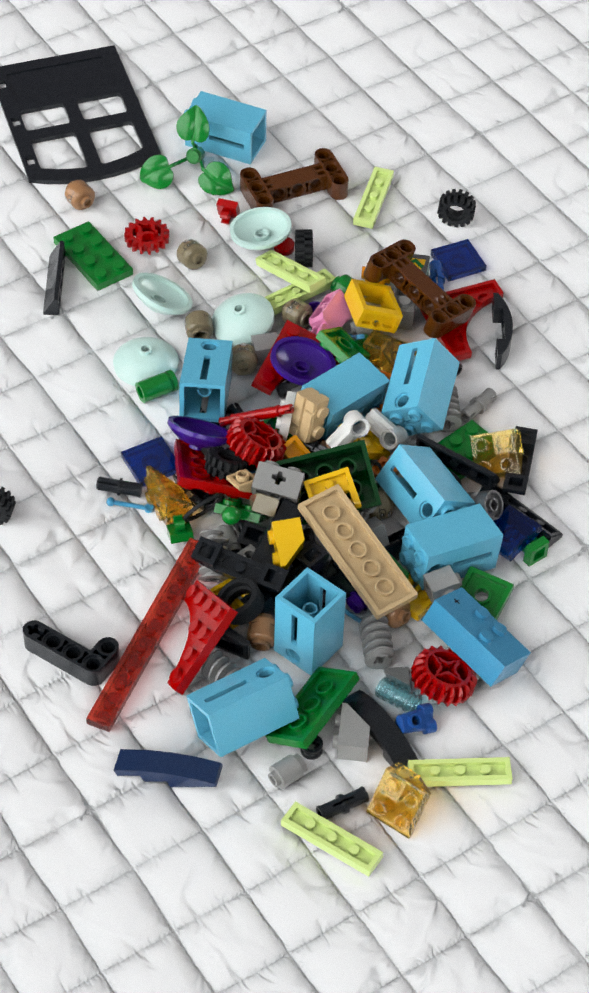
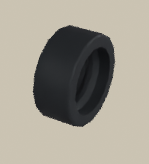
M249 578L231 580L218 593V596L230 606L239 596L251 594L246 604L235 609L238 613L231 622L232 625L249 623L257 618L263 610L265 604L264 595L256 583Z

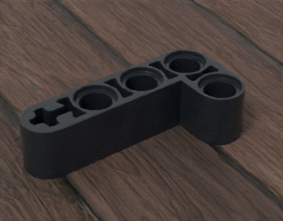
M37 620L29 621L23 626L24 646L29 652L87 685L97 686L103 683L120 662L119 644L112 637L102 638L90 650Z

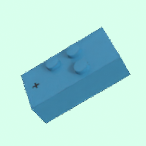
M462 587L435 599L422 619L490 687L516 674L531 654L503 624L499 623L485 607L481 606Z

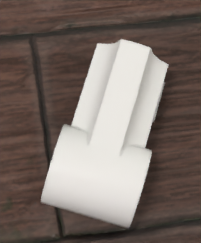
M373 408L365 416V419L370 424L369 430L379 438L380 444L385 449H394L399 444H404L407 441L408 434L405 428L393 424L377 408Z
M349 411L344 416L343 423L325 442L331 448L353 443L357 438L367 435L370 424L359 411Z

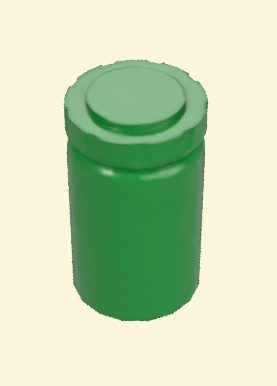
M167 370L136 382L135 388L139 399L145 403L169 394L172 391H177L179 384L174 372Z

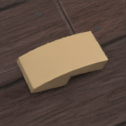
M243 469L227 475L226 480L239 491L252 493L251 486L255 473L252 474L247 469Z

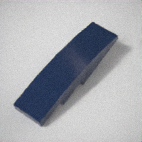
M120 749L114 772L117 776H140L144 782L167 781L170 787H217L223 765L220 762L172 752Z

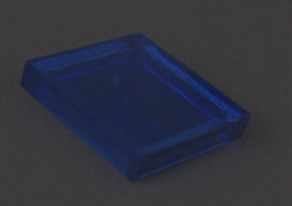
M469 239L431 249L430 255L434 260L441 261L442 273L448 282L486 271L487 265Z
M162 436L121 452V458L137 483H143V487L176 474L175 456Z
M510 505L503 510L499 519L493 520L503 534L499 554L510 562L543 530L540 524Z

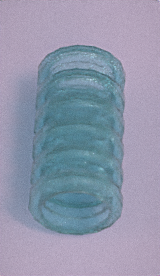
M388 677L382 678L375 689L376 697H382L383 701L389 700V704H395L396 708L402 707L404 712L415 710L418 705L422 704V695L418 694L416 696L414 691L409 692L407 687L402 688L401 684L396 685L395 681H389Z

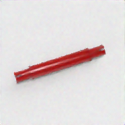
M292 404L276 405L230 414V416L220 417L218 422L223 427L231 425L240 416H249L252 419L256 417L258 420L281 417L284 414H292L294 407H292Z

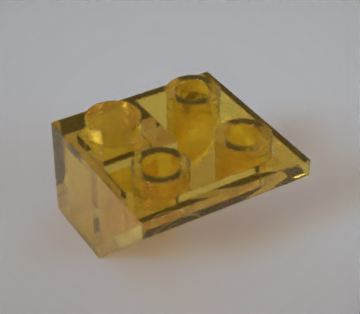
M373 330L364 341L363 348L371 355L368 360L376 368L392 373L399 345L409 342L385 332Z
M509 429L470 436L473 462L496 473L499 478L505 477L506 472L521 474L523 450L520 430Z
M151 465L146 467V477H144L147 492H145L146 500L149 505L154 506L159 521L163 520L165 525L174 524L173 516L180 514L184 516L192 509V502L179 485Z
M398 762L385 769L366 812L409 839L424 811L431 792L419 774Z

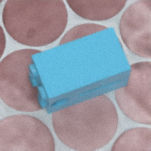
M201 91L192 100L189 109L194 105H198L207 117L210 132L206 141L202 143L195 141V143L206 152L251 165L266 142L267 110ZM191 140L185 141L186 146L193 147Z
M201 338L188 339L180 378L179 416H188L209 422H218L220 417H225L232 379L233 341ZM209 396L206 413H200L203 397Z
M436 338L399 345L381 413L396 426L404 427L408 436L443 430L460 362Z
M360 352L304 384L301 390L313 388L319 394L329 398L327 407L329 408V413L324 421L323 428L325 431L319 439L320 441L322 439L327 440L328 436L343 423L344 416L349 411L357 410L365 417L370 412V409L379 408L383 403L390 380Z
M399 444L375 478L409 523L475 504L473 499L430 447ZM396 467L404 478L398 477L393 469Z
M479 503L407 524L404 536L402 537L399 559L401 564L410 572L412 580L417 582L421 589L424 590L423 575L448 565L451 566L454 573L457 572L460 575V578L465 577L470 566L482 571L496 568L503 534Z
M307 567L275 597L274 651L309 675H312L318 667H322L343 646L346 592ZM323 589H325L326 601L325 607L322 609Z
M263 658L186 695L198 738L219 757H223L299 719L297 711L299 704L292 692L293 681L290 675L282 672L276 664H272L266 658Z

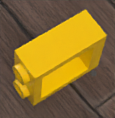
M351 279L344 297L355 326L395 333L403 315L391 286ZM366 302L380 304L381 307L367 305Z

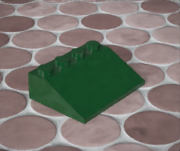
M365 440L276 461L280 467L300 469L302 473H305V481L348 467L362 505L357 510L362 511L382 506ZM278 478V483L280 484L282 479ZM304 484L298 504L309 499ZM347 493V497L351 499L350 494ZM304 519L302 525L308 524L307 521Z

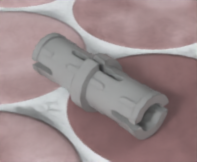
M487 388L478 397L472 398L470 404L460 411L461 420L467 423L477 414H482L486 407L497 399V396H494L496 392L492 388Z

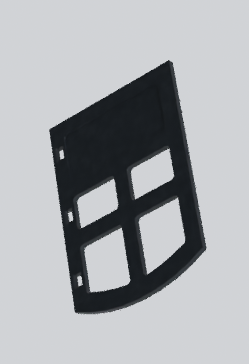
M115 45L0 66V85H6L5 88L0 89V105L29 183L69 184L75 180H83L85 182L102 180L138 169L143 166L148 158L154 155H161ZM118 96L121 98L126 112L84 119L78 104ZM62 107L69 120V123L26 130L21 115ZM19 121L20 125L14 126L13 122ZM127 125L133 126L142 149L118 160L102 163L90 133ZM70 136L76 138L87 167L73 169H43L40 167L32 144ZM27 160H34L35 164L28 165Z

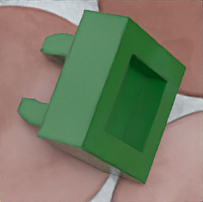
M182 514L174 515V524L166 525L170 543L194 540L190 522H185Z
M530 535V544H526L523 540L520 541V550L524 552L523 561L529 567L547 557L549 541L544 536L537 539L536 536Z

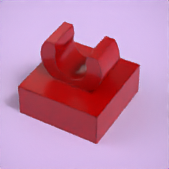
M218 198L216 206L218 215L222 218L221 223L229 225L231 218H235L240 214L239 204L235 201Z

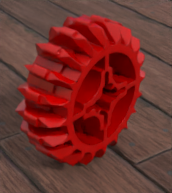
M240 416L239 419H235L227 431L226 443L230 446L229 449L234 451L235 456H239L242 461L248 462L249 465H255L256 468L259 461L265 462L270 460L276 462L282 460L287 450V447L284 445L286 442L283 440V436L277 433L278 430L270 427L271 425H267L263 420L259 421L256 417L252 419L249 416Z
M441 645L438 648L431 646L429 649L424 648L416 656L411 667V681L415 682L414 688L421 689L420 695H427L428 701L433 699L437 702V705L443 702L448 707L451 703L454 706L464 703L472 696L477 684L476 672L453 652L450 647L447 650Z

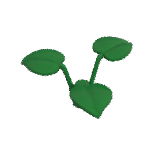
M194 105L180 116L176 124L178 135L185 141L191 140L193 148L187 151L185 158L170 165L167 157L164 155H154L148 158L141 168L140 180L156 189L166 188L174 179V173L170 168L188 161L191 164L200 163L201 170L204 173L198 177V183L202 190L212 195L229 194L234 191L229 168L220 161L209 163L206 169L204 167L205 151L195 141L199 143L206 141L209 136L210 127L205 113L198 105Z

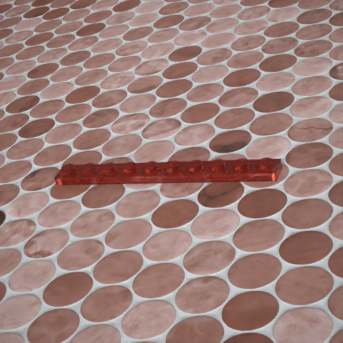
M192 538L188 540L86 718L88 725L110 732L183 603L187 589L193 585L199 574L198 570L201 566L198 562L191 559L198 540Z

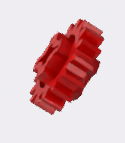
M143 217L142 221L135 219V223L129 222V227H125V242H127L128 248L132 247L133 252L140 250V254H143L144 251H147L149 255H151V251L158 253L159 248L165 249V244H169V229H167V224H162L160 219L154 221V217H151L150 220Z

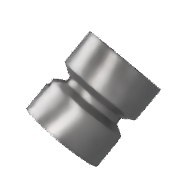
M496 490L467 492L475 502L474 505L480 503L492 520H497L501 517L503 513V500L499 492Z

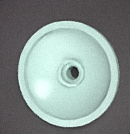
M257 207L246 210L237 215L230 224L232 240L239 246L250 250L273 248L287 239L292 230L290 217L282 210L272 207Z
M139 273L132 281L135 294L154 312L164 315H182L188 313L192 307L193 302L190 295L181 286L168 278L153 273Z
M255 293L234 295L223 301L214 311L212 316L213 333L218 340L233 341V347L242 343L251 345V335L269 333L275 320L273 307L265 297Z
M139 337L127 341L118 348L113 358L115 373L121 380L135 386L136 382L167 370H172L175 374L179 366V358L174 347L168 342L154 337Z

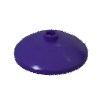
M291 336L280 339L274 344L270 354L274 369L287 381L300 386L336 366L335 359L330 351L325 350L320 343L305 337Z
M176 415L168 418L167 424L180 440L190 444L189 447L191 449L202 451L203 448L213 449V447L218 448L228 445L226 443L228 429L220 425L188 416Z

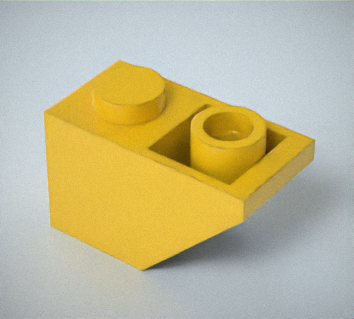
M300 517L273 521L271 523V530L267 531L269 545H274L275 553H272L273 565L287 570L302 550L305 539Z

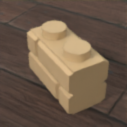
M313 388L298 391L288 433L293 436L297 435L301 441L308 444L320 439L324 434L325 429L323 425L329 413V408H327L329 398L319 394Z

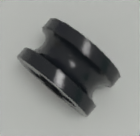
M318 735L312 742L315 745L313 750L300 748L304 758L314 760L322 755L323 740Z

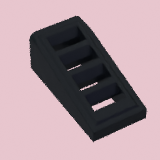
M228 627L215 647L248 660L250 657V641L231 627Z

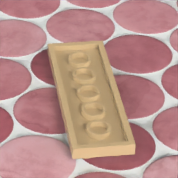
M339 484L298 504L297 509L376 620L417 599L418 593Z

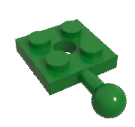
M342 327L320 330L316 335V338L321 342L320 345L336 356L335 359L339 363L346 361L359 352L366 359H369L371 356L366 351L372 345V339L368 334H365L363 339H353Z
M229 497V499L224 498L222 501L215 503L214 512L222 514L223 521L228 525H234L240 519L254 523H261L269 519L267 515L252 511L250 504L242 503L243 499L241 498L233 499Z
M470 566L460 588L462 587L497 620L514 589V584ZM479 592H484L489 596L485 601H479L475 598Z

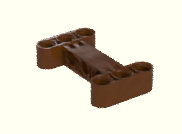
M319 148L315 151L314 164L264 178H261L258 171L251 167L244 168L240 172V191L251 209L257 207L273 208L274 203L322 190H327L329 195L335 200H343L348 196V176L332 151L327 148Z
M400 240L373 254L364 270V278L372 283H378L387 278L429 317L423 329L427 336L436 339L440 338L469 320L476 306L475 299L468 294H461L452 299L411 261L416 250L415 245L411 241Z

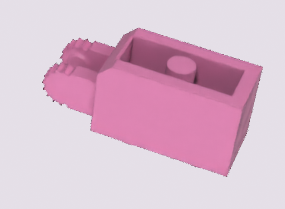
M341 289L326 294L309 318V324L312 327L310 332L317 335L320 330L342 327L352 318L344 297L345 294Z

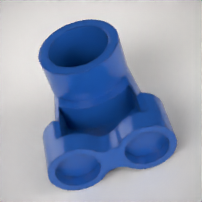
M430 703L420 704L415 710L400 714L395 719L396 725L403 734L421 731L423 734H429L437 731V723L433 718V707Z

